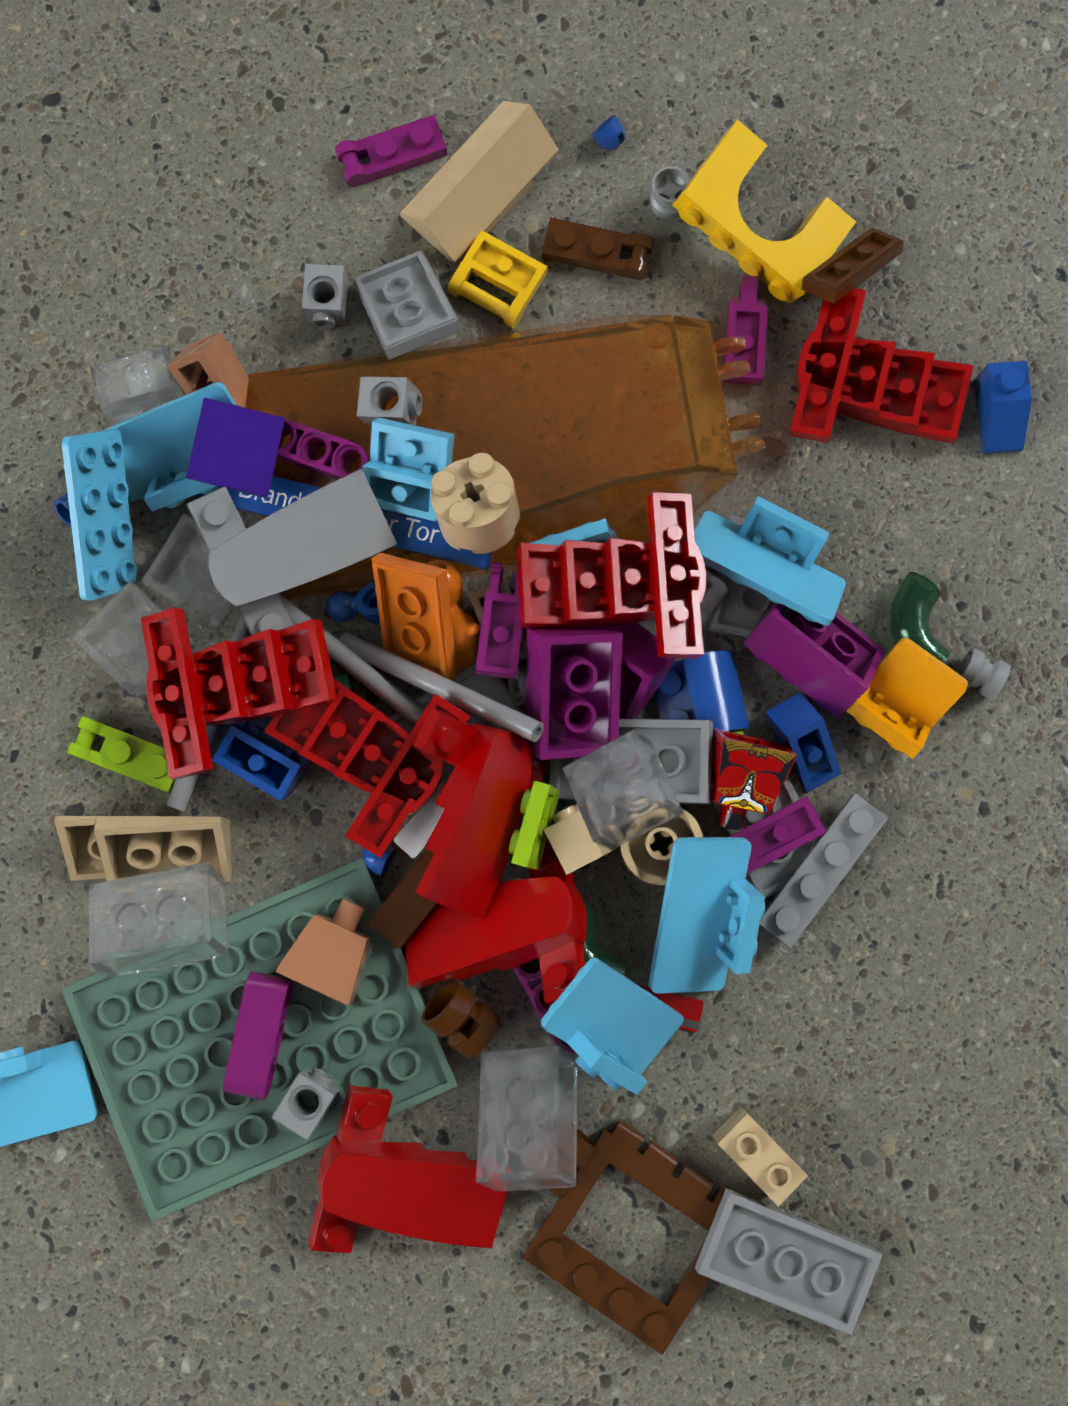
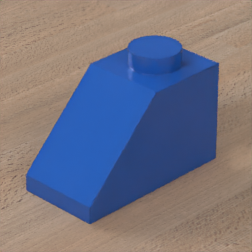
M1028 361L988 363L974 379L982 454L1021 452L1024 449L1032 401Z
M801 693L765 712L776 742L785 744L797 754L792 770L807 793L842 774L824 718Z

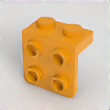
M902 638L878 665L868 690L846 712L852 715L860 725L870 728L884 738L893 749L903 752L913 759L922 750L933 726L966 692L968 681L912 640Z

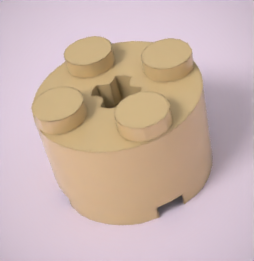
M476 453L472 457L455 461L442 471L434 474L431 480V502L441 534L451 547L459 551L460 548L472 550L473 554H486L500 549L512 539L515 534L514 529L520 520V509L513 479L503 465L493 460L487 453Z
M656 802L643 806L626 820L621 829L618 841L621 861L628 872L641 882L650 885H666L674 841L681 837H703L701 828L690 813L676 805ZM658 833L660 838L668 837L670 840V845L665 847L666 855L664 856L659 851L652 852L650 844L655 841L653 835Z

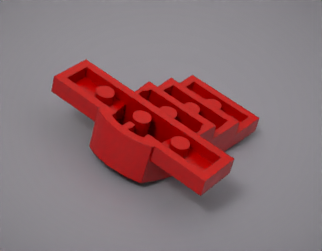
M854 288L835 304L823 299L816 329L811 332L805 341L796 367L795 384L799 397L790 428V436L830 443L838 413L889 430L955 444L974 365L935 360V353L895 348L896 342L857 339L856 335L866 299V290Z
M652 492L647 497L650 543L610 538L606 543L565 540L561 545L520 543L516 548L520 628L591 627L655 620L658 658L698 659L703 656L700 603H702L706 589V569L699 547L695 544L691 494Z
M173 607L141 618L150 668L146 684L147 701L151 714L158 728L161 729L170 779H182L214 770L206 731L207 726L262 719L337 701L322 620L311 619L281 630L267 629L235 642L225 640L192 654L184 609Z
M333 678L337 701L273 716L264 732L299 752L298 754L334 773L335 776L371 794L345 834V837L381 858L408 814H412L427 804L437 793L443 779L444 762L413 746L431 707L465 724L470 715L437 694H434L409 733L383 712Z
M431 707L413 746L456 767L435 802L436 805L444 808V811L425 845V848L432 851L434 855L415 892L430 901L483 919L509 858L511 837L515 829L519 828L523 814L520 812L523 795L526 789L532 790L534 781L542 782L549 766L533 758L534 753L520 735L481 723H469L467 725Z
M549 840L546 842L539 870L528 868L529 879L498 883L483 919L439 903L435 904L405 942L409 986L420 989L449 978L463 981L494 968L505 972L539 957L545 1004L551 1006L576 977L578 971L585 966L583 944L585 943L587 931V912L583 898L577 887L574 886L573 872L566 875Z
M349 1085L337 1133L326 1146L319 1162L317 1180L320 1197L308 1239L311 1251L351 1253L359 1224L422 1240L492 1249L513 1173L510 1165L504 1162L469 1160L465 1152L425 1150L421 1142H381L393 1099L392 1094L387 1089Z

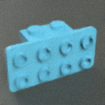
M219 382L213 383L106 428L118 429L121 433L124 446L126 483L129 490L128 502H135L144 498V501L153 512L166 506L167 508L177 507L188 497L198 493L206 495L218 488L217 486L186 479L203 398L237 406L224 384Z
M106 429L66 436L62 440V451L79 595L82 600L92 601L134 587L136 584L137 567L133 551V528L129 513V490L125 475L124 446L118 429Z
M757 496L742 526L712 511L704 512L694 530L695 544L699 547L705 566L721 572L737 584L746 585L762 593L774 603L783 604L801 613L809 621L818 622L825 626L831 624L838 609L846 582L843 578L814 564L830 532Z
M681 837L674 841L648 986L654 993L718 991L725 985L728 967L735 974L750 973L752 960L757 952V935L760 920L765 913V896L745 879L751 853V843L743 837Z
M592 958L578 971L573 981L550 1006L541 1020V1025L547 1032L566 1042L579 1055L575 1062L588 1075L596 1078L599 1074L616 1091L624 1087L638 1095L648 1082L641 1074L682 1025L684 1018L678 1011L598 958Z
M74 1040L26 1054L23 1046L0 1052V1147L86 1124L98 1117V1107L82 1042Z

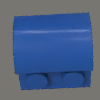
M731 650L705 652L698 659L682 658L683 660L673 662L666 678L655 691L661 720L713 721V728L729 732L750 729L735 659Z
M273 716L231 725L212 761L278 800H285L306 775L312 765L310 760L264 732Z

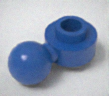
M371 582L361 588L356 597L345 591L333 593L326 602V611L329 617L337 622H347L356 613H360L367 622L380 623L375 582Z

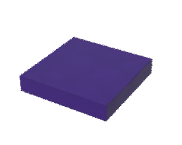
M204 397L186 479L268 498L285 418Z

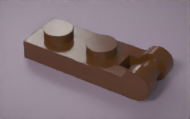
M550 217L542 249V259L642 280L647 275L649 266L646 263V258L652 252L654 239L642 233L631 235ZM621 250L631 252V258L628 260L621 259Z

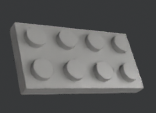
M619 719L618 754L551 759L550 785L561 791L559 799L711 804L713 721Z
M726 1188L695 1269L698 1274L852 1335L882 1254L875 1248Z

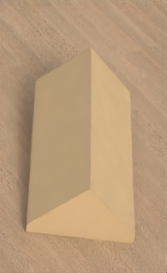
M502 101L400 212V216L450 262L456 265L467 254L479 232L482 230L488 233L533 187V179L559 153V149L530 104Z
M55 817L54 822L71 881L106 878L109 889L231 882L230 820L224 817Z

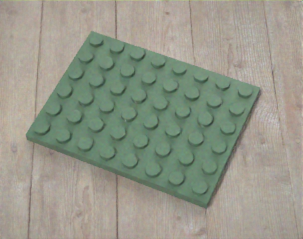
M363 857L61 989L151 1222L327 1145L337 1133L349 1085L389 1090L393 1099L388 1117L459 1085L440 1037L422 1023L421 1017L426 1004L420 989L408 985L407 958L402 947L398 949L367 925L368 920L383 901ZM342 898L364 907L365 910L355 930L370 936L371 943L354 1002L347 1006L293 980L292 995L278 1060L267 1099L262 1100L224 1092L223 1084L243 991L249 973L254 971L288 978L277 973V967L314 914H322L333 919ZM316 1067L331 1075L335 1079L333 1085L341 1090L315 1133L306 1140L274 1120L272 1116L298 1073L305 1068L312 1071ZM309 1089L301 1090L299 1095L301 1105L307 1110L317 1109L319 1099L316 1093Z

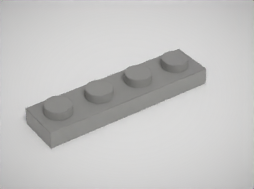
M856 793L852 794L826 828L827 832L818 838L767 906L759 926L785 946L791 948L887 821L888 817Z

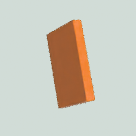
M381 552L378 553L371 560L383 649L453 681L458 675L447 570Z

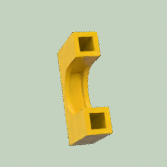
M737 119L721 137L672 206L678 210L679 216L684 222L691 226H697L708 235L709 241L714 247L724 252L727 251L739 261L738 264L745 273L756 276L768 286L769 292L775 298L790 304L806 293V291L802 290L803 277L834 254L856 221L831 199L826 197L810 210L795 233L788 240H766L750 230L739 210V188L746 174L768 145Z

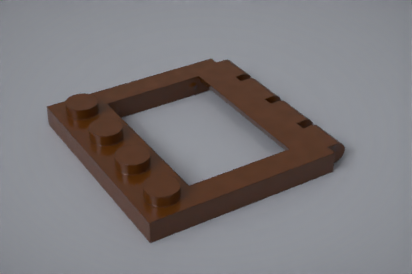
M619 1119L612 1131L606 1127L603 1128L594 1142L598 1146V1150L585 1168H577L575 1172L577 1180L565 1197L559 1196L523 1252L522 1258L663 1355L711 1279L698 1274L695 1269L704 1243L667 1302L663 1304L563 1233L608 1163L708 1231L725 1190L719 1187L712 1199H709L707 1196L714 1185L713 1181L686 1163L682 1166L677 1176L674 1175L672 1172L678 1164L679 1158L653 1140L648 1142L643 1152L639 1151L637 1148L645 1135L622 1119Z

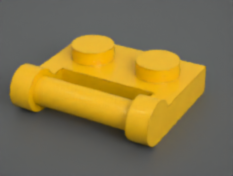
M481 230L451 278L447 287V293L456 298L462 296L504 319L503 324L515 329L521 321L525 309L547 275L548 266ZM474 274L511 294L515 299L509 305L469 283V278Z

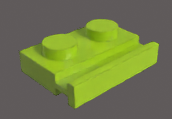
M534 781L532 790L526 789L520 807V812L525 814L520 830L515 829L509 845V853L513 854L511 863L539 870L547 842L544 829L552 824V816L555 813L561 792L557 788Z

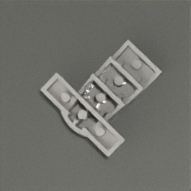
M362 469L312 492L247 529L226 487L187 503V507L210 551L208 553V561L213 584L227 601L233 606L238 607L251 635L267 629L281 630L293 626L278 593L343 569L397 545Z

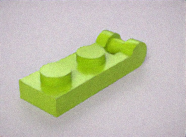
M81 716L77 726L81 728L75 743L70 742L66 753L165 792H171L176 779L169 778L164 747ZM96 734L105 737L100 752L90 749Z

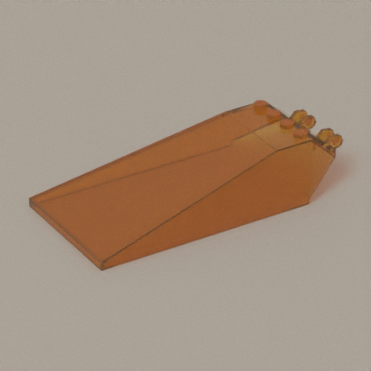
M616 315L422 346L388 360L384 352L247 374L249 382L245 408L284 417L287 420L354 442L369 453L372 427H369L357 417L360 377H407L419 389L423 400L421 415L416 417V426L454 434L452 463L460 459L472 457L476 453H487L493 460L503 465L513 479L520 509V520L514 529L515 534L512 539L500 549L493 551L488 569L492 568L493 562L502 563V567L516 565V548L520 543L534 542L548 535L565 532L580 527L585 523L605 518L610 529H614L617 539L650 543L647 497L652 492L691 494L692 510L694 513L736 479L738 472L735 456L754 453L765 448L764 440L761 437L741 439L734 443L731 440L730 432L752 429L760 424L757 413L736 415L728 419L721 380L740 377L750 372L749 363L747 360L726 362L718 366L716 359L717 356L735 354L746 348L745 339L739 336L722 338L713 343L710 321L677 315ZM398 396L389 399L386 404V410L395 407L398 402ZM291 434L284 437L281 444L282 448L290 442ZM326 446L318 449L315 457L316 460L323 457L326 452ZM278 456L276 458L273 476L321 488L337 481L328 476L288 463ZM361 457L352 462L350 473L359 469L362 461ZM393 547L381 551V553L416 562L427 563L430 560L438 559ZM375 555L313 581L282 591L279 594L288 601L330 595L338 591L360 590L365 585L374 582L371 558ZM454 563L460 573L483 570Z

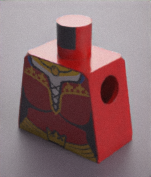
M713 728L711 799L713 802L723 805L718 824L728 829L741 830L747 810L768 814L794 765L797 754L782 743Z

